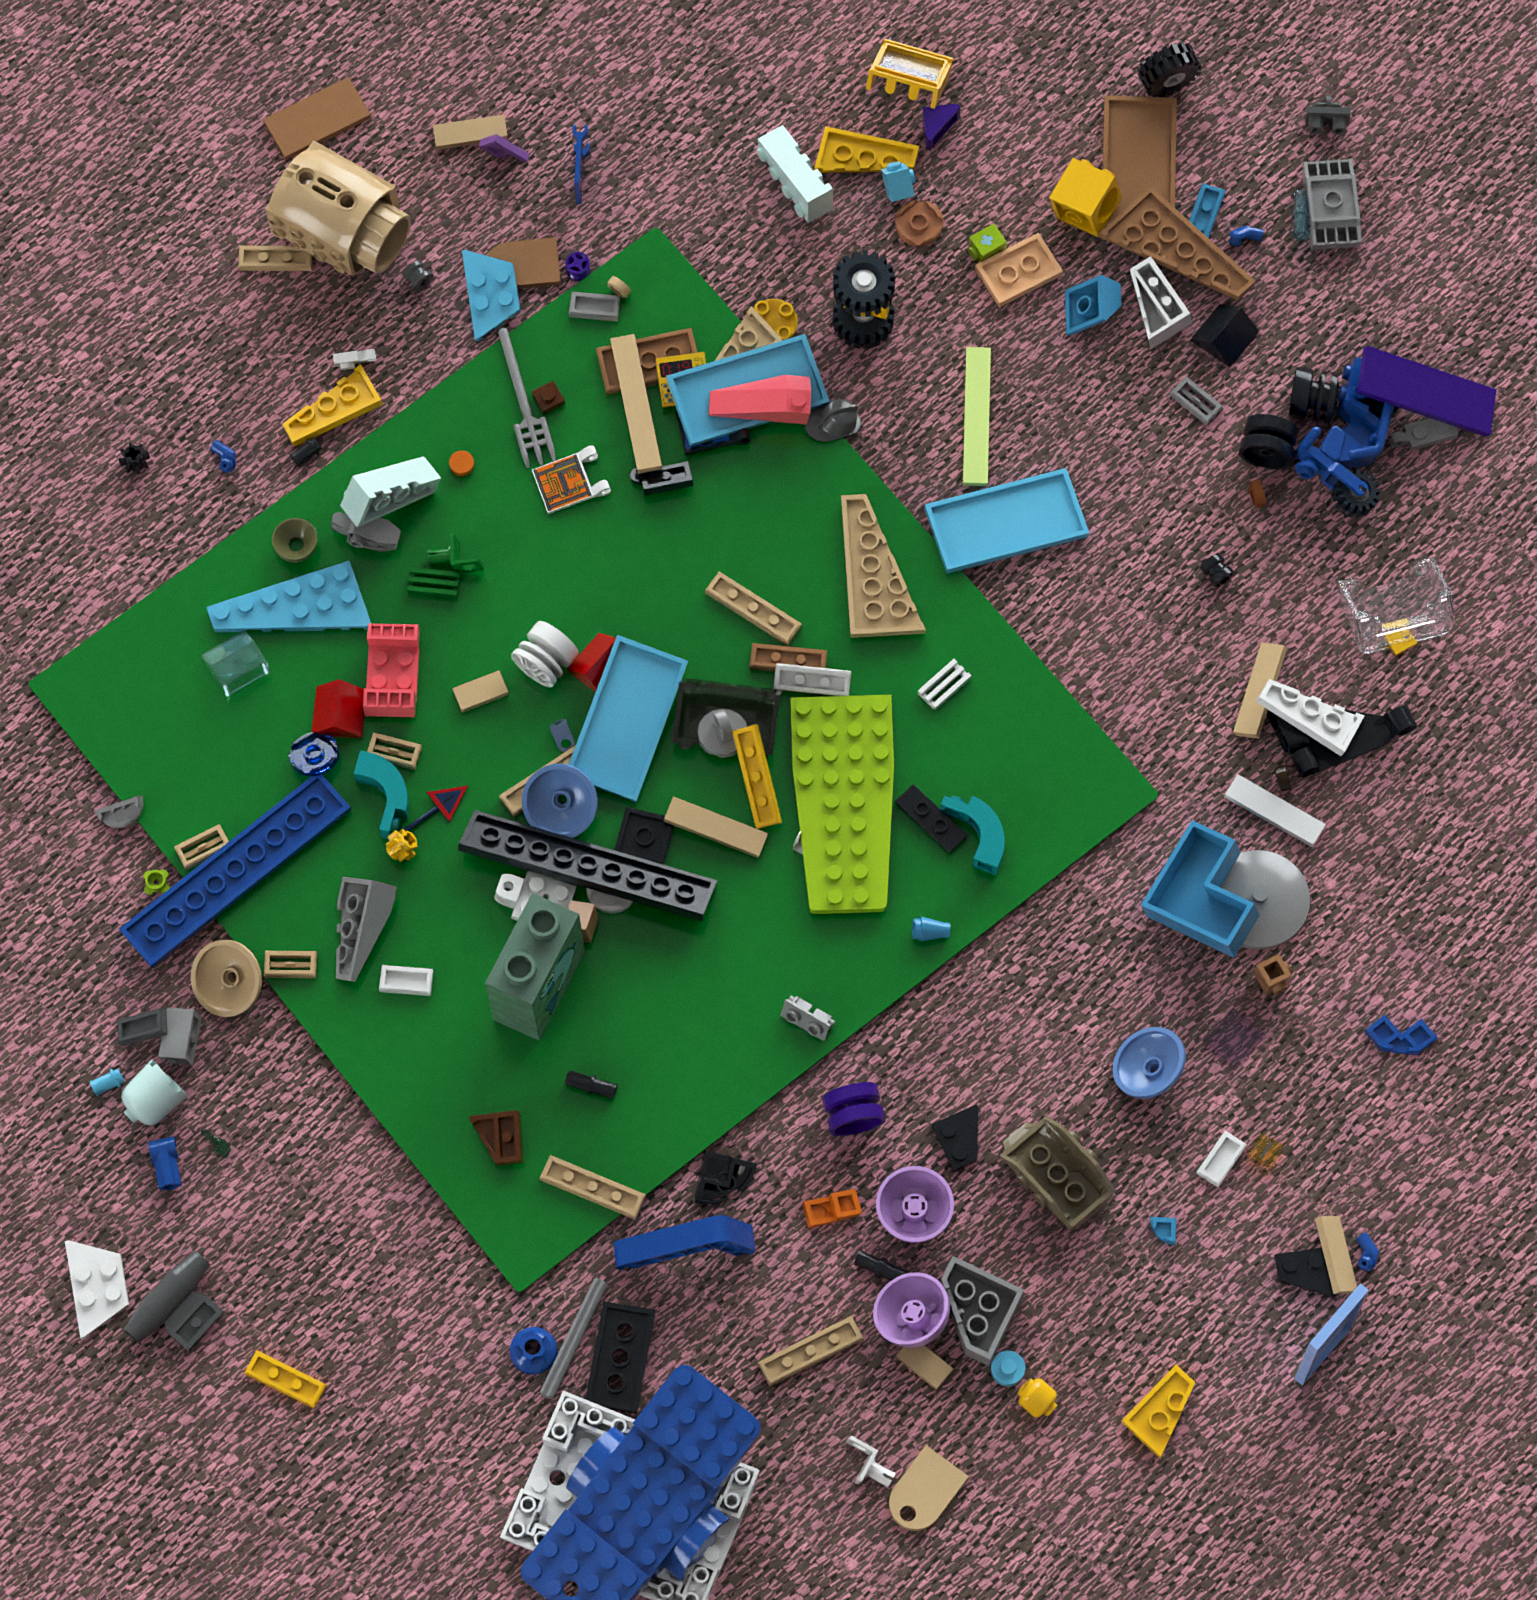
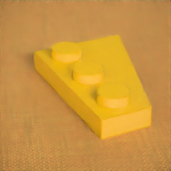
M1175 1365L1125 1416L1121 1423L1156 1456L1161 1458L1192 1392L1195 1381L1178 1365Z

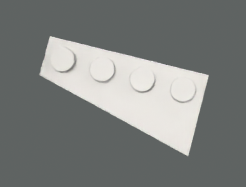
M1271 679L1267 681L1256 700L1258 704L1340 756L1346 751L1364 718L1362 714H1351L1344 711L1345 708L1336 704L1330 706L1321 702V699L1318 697L1304 696L1300 694L1299 690Z

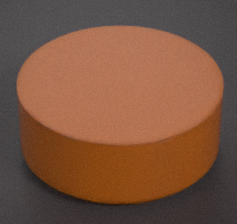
M463 450L453 453L449 459L452 473L460 477L469 475L474 469L473 456Z

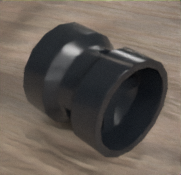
M1220 553L1210 556L1200 566L1201 571L1205 575H1209L1211 578L1210 582L1215 588L1228 582L1235 574L1230 566L1224 564V558Z

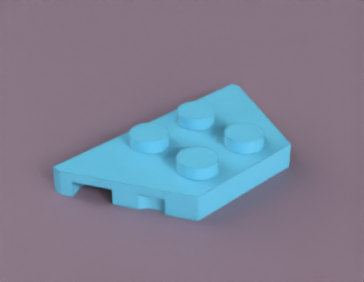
M462 250L474 337L476 341H480L493 329L497 330L504 325L506 320L512 319L521 313L515 268L511 262Z

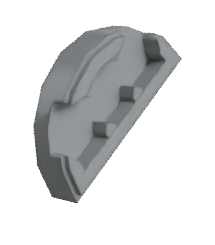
M139 795L95 810L96 815L107 826L116 829L127 828L134 824L141 816L144 807L143 796Z

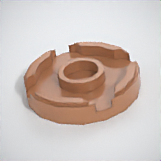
M910 201L904 204L897 212L895 220L896 232L907 244L914 246L929 245L935 242L942 233V213L931 202Z

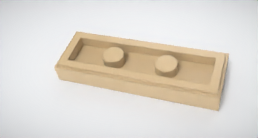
M504 115L433 125L436 150L480 144L481 139L495 134L508 140Z
M239 246L238 269L239 271H312L313 256L304 250L297 249L295 246Z
M1320 1216L1315 1219L1333 1294H1352L1357 1288V1283L1340 1216Z

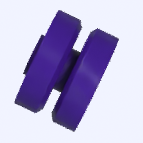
M873 1082L849 1084L836 1088L822 1097L825 1112L831 1115L828 1118L831 1135L849 1136L873 1130L885 1122L886 1118L883 1107L876 1104L880 1100L877 1084Z

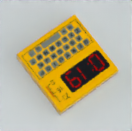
M705 352L655 359L662 408L675 406L666 376L706 364Z

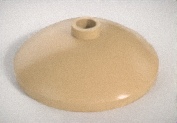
M233 940L214 941L203 947L195 957L191 969L192 989L198 1002L210 1013L221 1017L240 1015L250 1009L259 996L262 983L259 964L253 953L241 943ZM233 973L236 974V981L232 977Z

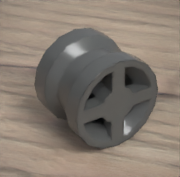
M420 260L410 264L403 272V277L406 281L412 283V288L415 291L425 288L434 278L430 271L425 270V265Z

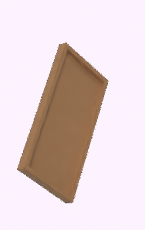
M1104 96L1102 169H1107L1115 175L1122 195V200L1107 225L1150 186L1175 208L1177 98Z

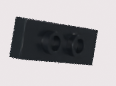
M914 784L895 801V804L949 855L967 839L968 835Z

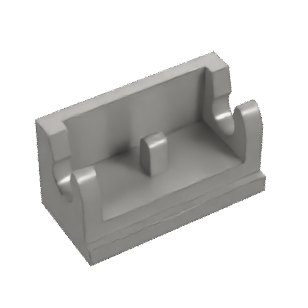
M167 1008V1035H163L161 1038L158 1054L160 1059H166L167 1063L193 1066L202 1019L194 1009Z

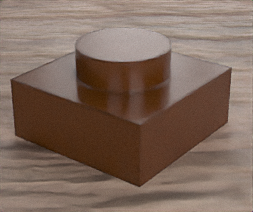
M554 381L532 391V396L543 415L565 405V400Z

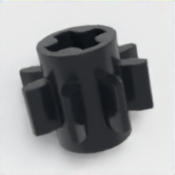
M129 443L125 450H120L123 458L119 459L120 466H125L127 474L131 471H136L139 475L143 467H149L146 460L150 458L148 451L143 452L142 444L136 446Z

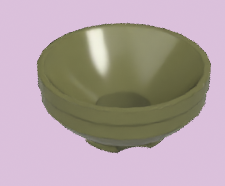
M301 518L284 520L275 528L272 535V544L275 552L280 558L288 562H302L311 557L317 548L318 538L315 528L311 523ZM293 540H301L304 543L303 548L299 551H292L289 545Z

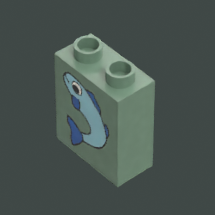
M531 894L485 982L493 1020L540 1041L585 954L578 913L539 895Z

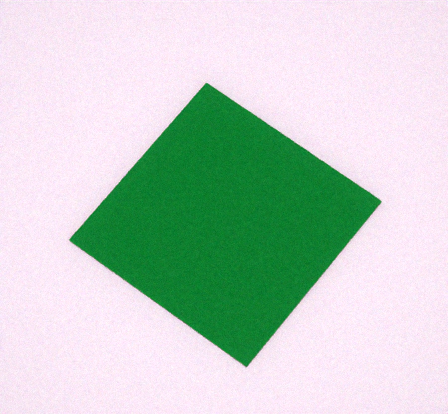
M659 228L651 229L509 333L530 405L531 416L536 419L546 418L554 445L556 461L578 453L588 446H594L598 455L597 460L582 464L590 486L599 481L607 480L611 489L610 494L594 497L548 514L532 469L554 461L551 458L547 445L540 446L543 464H539L534 448L527 450L530 468H526L513 427L514 424H521L524 417L518 403L502 344L499 340L29 682V687L120 801L139 795L143 796L144 807L137 822L182 878L199 865L186 871L174 846L218 824L222 827L228 841L232 840L318 771L351 807L349 813L220 914L216 920L233 941L241 943L253 952L259 964L261 976L518 1293L525 1291L622 1215L540 1181V1176L550 1155L644 1193L647 1196L1158 798V792L962 570L946 574L935 540L844 437L833 441L821 442L808 435L804 424L769 422L748 429L750 443L747 445H730L685 455L675 413L677 410L676 406L662 408L659 384L646 387L661 464L662 466L688 461L693 486L645 496L642 485H636L631 481L630 473L636 468V462L621 392L606 395L596 348L611 345L610 338L634 334L635 339L692 328L697 352H705L707 364L715 361L725 344L729 342L735 333L739 323L741 324L740 319ZM612 276L622 280L631 289V293L627 298L620 297L618 322L569 317L572 292L616 295L607 286V282ZM554 381L565 400V405L543 415L532 396V391ZM541 425L535 426L534 429H535V430L542 429V426H541ZM528 429L521 430L522 434L529 432ZM544 435L537 436V439L541 440L545 439ZM531 438L524 440L525 444L532 442ZM461 450L469 452L474 459L473 471L464 477L453 474L449 465L451 455ZM424 456L441 477L435 493L380 517L390 521L401 531L396 550L380 552L367 548H357L346 541V535L339 534L331 529L333 514L335 512L338 513V511L345 513L340 504L343 500L344 492L347 490L354 475ZM841 495H867L882 534L886 538L890 552L893 554L905 581L912 602H914L920 620L924 624L926 634L850 637ZM301 518L313 525L317 532L318 542L317 548L311 557L302 562L294 563L283 560L275 552L272 544V535L275 528L284 520ZM450 534H454L460 543V560L479 558L484 565L483 571L460 573L457 598L407 593L410 567L455 572L450 562L429 565L427 555H430L427 554L428 549L449 547ZM293 540L289 548L292 551H299L303 548L304 543L301 540ZM350 561L372 624H418L420 627L415 718L367 717L364 715L362 739L312 735L317 686L340 679L363 689L366 688L369 650L367 630H364V628H350V630L338 628L325 629L324 631H285L282 629L271 630V632L246 630L245 632L215 633L207 607ZM470 564V565H464V566H466V567H472V566H475V565H471V564ZM719 571L802 624L801 629L788 647L827 650L826 668L852 671L849 696L891 695L894 778L887 909L884 912L812 914L809 910L803 855L793 850V845L800 832L793 778L790 698L830 697L834 695L774 689L775 672L750 670L752 643L778 646L787 645L705 594L706 588ZM414 583V586L453 590V587ZM543 621L566 635L577 647L578 656L598 633H602L615 638L619 635L688 661L637 801L633 802L595 788L598 798L595 818L590 826L578 836L573 837L574 839L615 850L626 807L665 816L673 796L756 828L738 754L726 758H720L713 754L710 755L704 751L698 740L700 721L705 715L718 709L732 710L740 714L746 721L747 727L755 724L758 725L782 823L758 829L768 833L759 858L674 826L664 865L717 880L715 892L703 920L698 921L637 902H633L630 907L619 913H604L597 909L599 920L591 943L584 942L585 954L540 1041L493 1020L485 985L517 923L516 920L511 919L514 909L504 906L494 899L498 883L503 874H512L525 879L527 870L458 851V846L474 810L531 826L524 812L513 818L499 799V795L564 753L559 750L551 733L550 725L552 723L566 719L575 745L577 744L595 692L569 673L566 667L562 666L560 667L563 675L556 678L557 682L551 688L543 686L527 676L511 657L512 652L517 648L519 649L520 642H530L527 634L536 622ZM955 659L959 666H962L967 673L969 672L972 675L971 679L934 711L918 695V690L949 662ZM955 669L950 671L926 694L928 695L931 691H933L940 683H942L949 675H951L955 671ZM499 670L509 695L462 713L452 688ZM959 675L958 677H956L932 700L935 702L957 681H959L962 678V676ZM373 732L422 745V751L419 754L415 771L395 766L404 779L409 798L408 819L399 817L400 825L398 832L436 806L426 792L468 786L450 822L438 810L409 831L416 837L418 847L414 849L416 855L408 861L404 859L402 862H399V860L391 858L386 850V843L390 840L381 838L379 828L387 803L386 796L374 786L356 782L353 774L360 750L368 751ZM562 740L561 746L569 748L571 746L570 740ZM376 741L378 745L414 753V750ZM375 750L373 751V752H376V753H380V754H384V755H388V756H392V757L404 759V760H407V761H411L410 759H406V758H403V757H399V756H395V755H391V754H387V753H383V752H379V751H375ZM914 784L939 809L941 808L944 795L950 798L951 796L959 797L966 804H969L972 796L985 802L998 816L1004 831V854L997 875L973 867V859L980 844V839L971 825L948 816L968 835L967 839L949 855L895 804V801ZM560 795L559 800L562 803H566L567 797ZM218 833L182 852L183 854H185L197 848L199 845L207 843L219 837L220 835ZM221 842V843H219V844H217V845H215V846H213V847H211V848H209V849H207V850H205V851H203V852H201V853H199V854H197V855H195V856H193V857L187 859V861L190 860V859H192V858H194V857H196V856H198V855H200V854H202V853H204V852H206V851H208V850H210V849H212V848H214V847H216V846H218V845H220V844H222L223 842ZM342 877L374 880L397 887L392 911L355 982L336 979V949L341 944V934L337 933V924L341 923V911L337 910V900ZM571 884L576 886L572 901L591 903L588 900L585 887ZM922 916L941 922H949L950 936L949 938L919 942L918 939L912 938V921L914 918L919 919ZM265 951H316V978H265ZM270 958V962H311V959ZM382 965L433 969L431 996L380 992L379 985ZM270 968V970H310V968ZM791 995L794 997L799 996L804 1001L813 1005L809 1011L813 1014L818 1008L832 1016V1019L836 1022L833 1028L828 1031L825 1041L810 1035L804 1029L780 1016L786 999H789ZM572 1070L591 1077L596 1075L598 1079L618 1084L614 1099L611 1100L610 1098L593 1093L588 1095L587 1091L566 1085L567 1073ZM518 1110L521 1114L523 1163L497 1166L474 1125L471 1123L469 1116Z

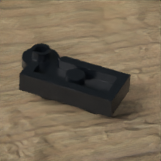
M688 461L662 466L661 470L639 474L636 467L630 473L631 481L636 485H642L645 496L693 486Z

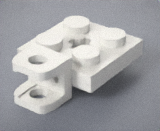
M527 871L525 879L512 874H503L498 883L494 899L504 906L513 908L511 919L518 921L532 893L541 897H547L548 900L568 909L576 886Z

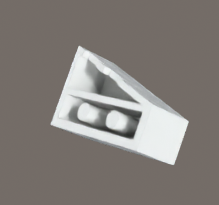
M1151 256L1130 269L1148 341L1152 349L1191 325V315Z

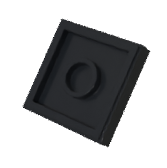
M626 807L615 851L664 865L674 825L664 822V815Z

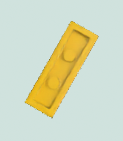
M256 1350L244 1372L245 1375L315 1409L327 1387L325 1383Z

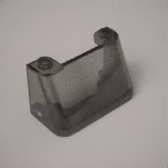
M683 678L679 682L672 742L678 743L679 748L693 749V745L699 744L698 727L703 717L713 710L727 709L740 714L746 721L747 727L755 724L758 725L767 759L768 755H773L783 691Z

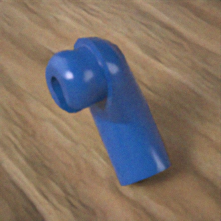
M1242 226L1230 232L1229 244L1239 247L1242 244V239L1246 238L1261 242L1264 230Z
M215 440L210 450L220 456V469L230 473L236 467L235 451L220 441Z
M1367 1232L1356 1238V1241L1363 1250L1358 1260V1266L1361 1270L1371 1271L1376 1266L1379 1250Z

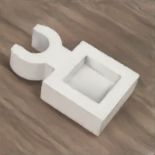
M375 349L333 354L335 367H340V370L354 369L355 364L377 361Z

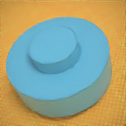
M1014 1351L998 1353L992 1360V1377L1002 1386L1010 1387L1018 1384L1025 1374L1023 1358Z

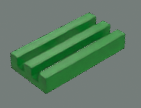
M410 567L407 593L457 598L460 572ZM414 583L453 587V590L414 586Z

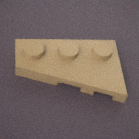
M751 306L747 311V315L741 324L739 323L735 333L729 342L725 344L715 361L783 340Z

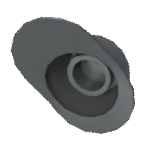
M835 399L828 405L815 408L810 411L807 425L804 424L805 431L810 437L821 442L833 441L853 435L859 430L861 420L857 415L858 407L848 400Z

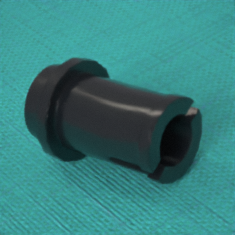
M314 437L311 440L306 439L307 443L290 454L291 459L298 467H301L302 464L315 454H320L319 451L322 450V447Z

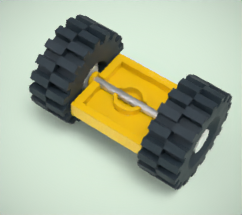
M862 250V255H858L857 251L852 252V258L846 255L843 257V263L838 262L833 274V290L836 304L834 303L833 306L835 332L838 331V337L841 340L845 338V344L850 346L852 342L854 343V348L860 349V344H865V349H868L871 343H874L875 347L880 345V340L885 341L888 338V333L891 334L893 330L894 306L892 305V300L895 292V272H893L891 263L887 265V259L884 256L878 259V253L874 251L872 256L868 255V250Z

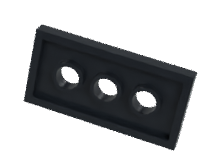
M603 1302L586 1400L610 1410L632 1414L638 1413L656 1313L654 1309ZM622 1326H629L633 1333L629 1338L623 1339L618 1336V1329ZM618 1351H623L628 1355L627 1361L623 1364H617L613 1361V1355ZM612 1377H620L623 1380V1386L620 1389L613 1390L608 1386V1382Z

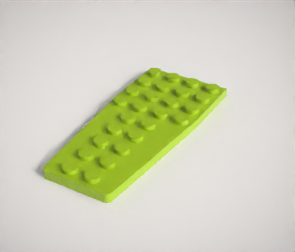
M891 695L790 698L793 778L799 828L802 831L801 845L809 910L812 914L884 912L887 909L894 778Z

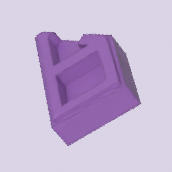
M497 134L480 140L479 147L496 158L506 159L507 155H511L522 162L528 161V152Z

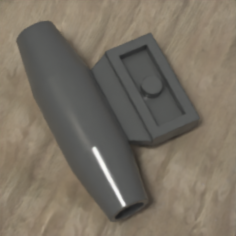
M194 1251L178 1263L140 1302L123 1330L133 1340L140 1343L161 1325L165 1324L168 1334L189 1352L224 1313L205 1294L194 1292L197 1284L210 1266L209 1262L198 1252Z

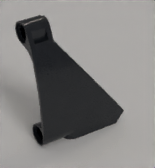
M1407 705L1399 706L1389 713L1386 712L1383 716L1344 710L1354 715L1355 713L1362 714L1364 718L1342 756L1336 754L1269 710L1267 711V717L1283 751L1290 754L1300 777L1303 778L1371 752L1416 729L1417 724Z

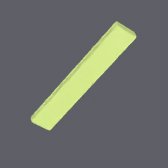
M966 347L963 486H988L991 348Z

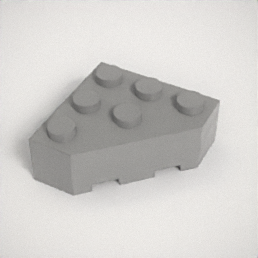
M952 1256L941 1278V1284L949 1298L952 1320L965 1355L990 1366L1023 1298L1024 1289Z

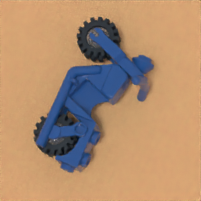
M1358 357L1354 358L1350 365L1346 364L1341 377L1344 379V384L1340 386L1337 415L1349 425L1342 429L1338 426H1333L1323 439L1319 449L1311 445L1320 435L1321 429L1313 427L1293 454L1294 460H1301L1295 465V471L1298 475L1305 479H1311L1318 474L1322 476L1320 478L1322 483L1332 490V494H1335L1332 497L1333 502H1338L1335 507L1337 509L1342 507L1341 513L1345 515L1348 511V517L1352 518L1355 514L1357 518L1362 517L1363 514L1364 516L1367 515L1379 501L1381 489H1377L1379 486L1378 481L1373 483L1372 480L1375 478L1373 475L1370 477L1366 476L1368 471L1364 470L1360 473V469H1355L1352 472V469L1348 470L1346 468L1367 467L1376 460L1383 451L1391 417L1399 409V407L1357 394L1362 358Z

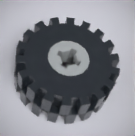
M1180 42L1178 45L1174 43L1168 48L1167 46L1163 47L1159 52H1153V56H1148L1145 58L1146 62H1142L1139 65L1140 68L1137 69V74L1149 96L1164 97L1165 94L1170 95L1176 90L1177 92L1182 90L1184 86H1189L1190 81H1195L1197 79L1196 75H1200L1202 66L1192 46L1189 43L1184 44V42Z

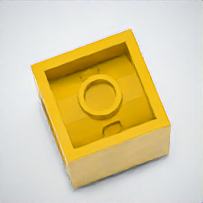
M1073 158L1049 199L1057 219L1099 238V232L1107 225L1122 200V195L1116 177L1111 171L1095 168L1087 160L1082 159L1080 161Z

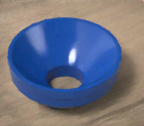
M528 1327L519 1331L510 1345V1357L514 1366L526 1374L536 1375L547 1371L552 1367L557 1357L558 1349L554 1337L548 1331L539 1327ZM532 1340L539 1342L541 1345L540 1351L534 1355H530L525 1351V1345Z

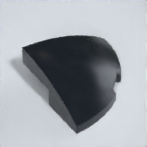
M704 1150L695 1203L714 1204L727 1200V1197L716 1198L731 1193L736 1189L742 1191L753 1177L757 1163Z

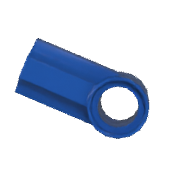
M175 1137L149 1141L152 1163L155 1164L159 1190L167 1191L182 1186L177 1163L179 1155L176 1152L177 1144Z

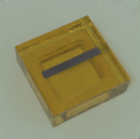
M1260 1133L1248 1157L1271 1169L1284 1145Z

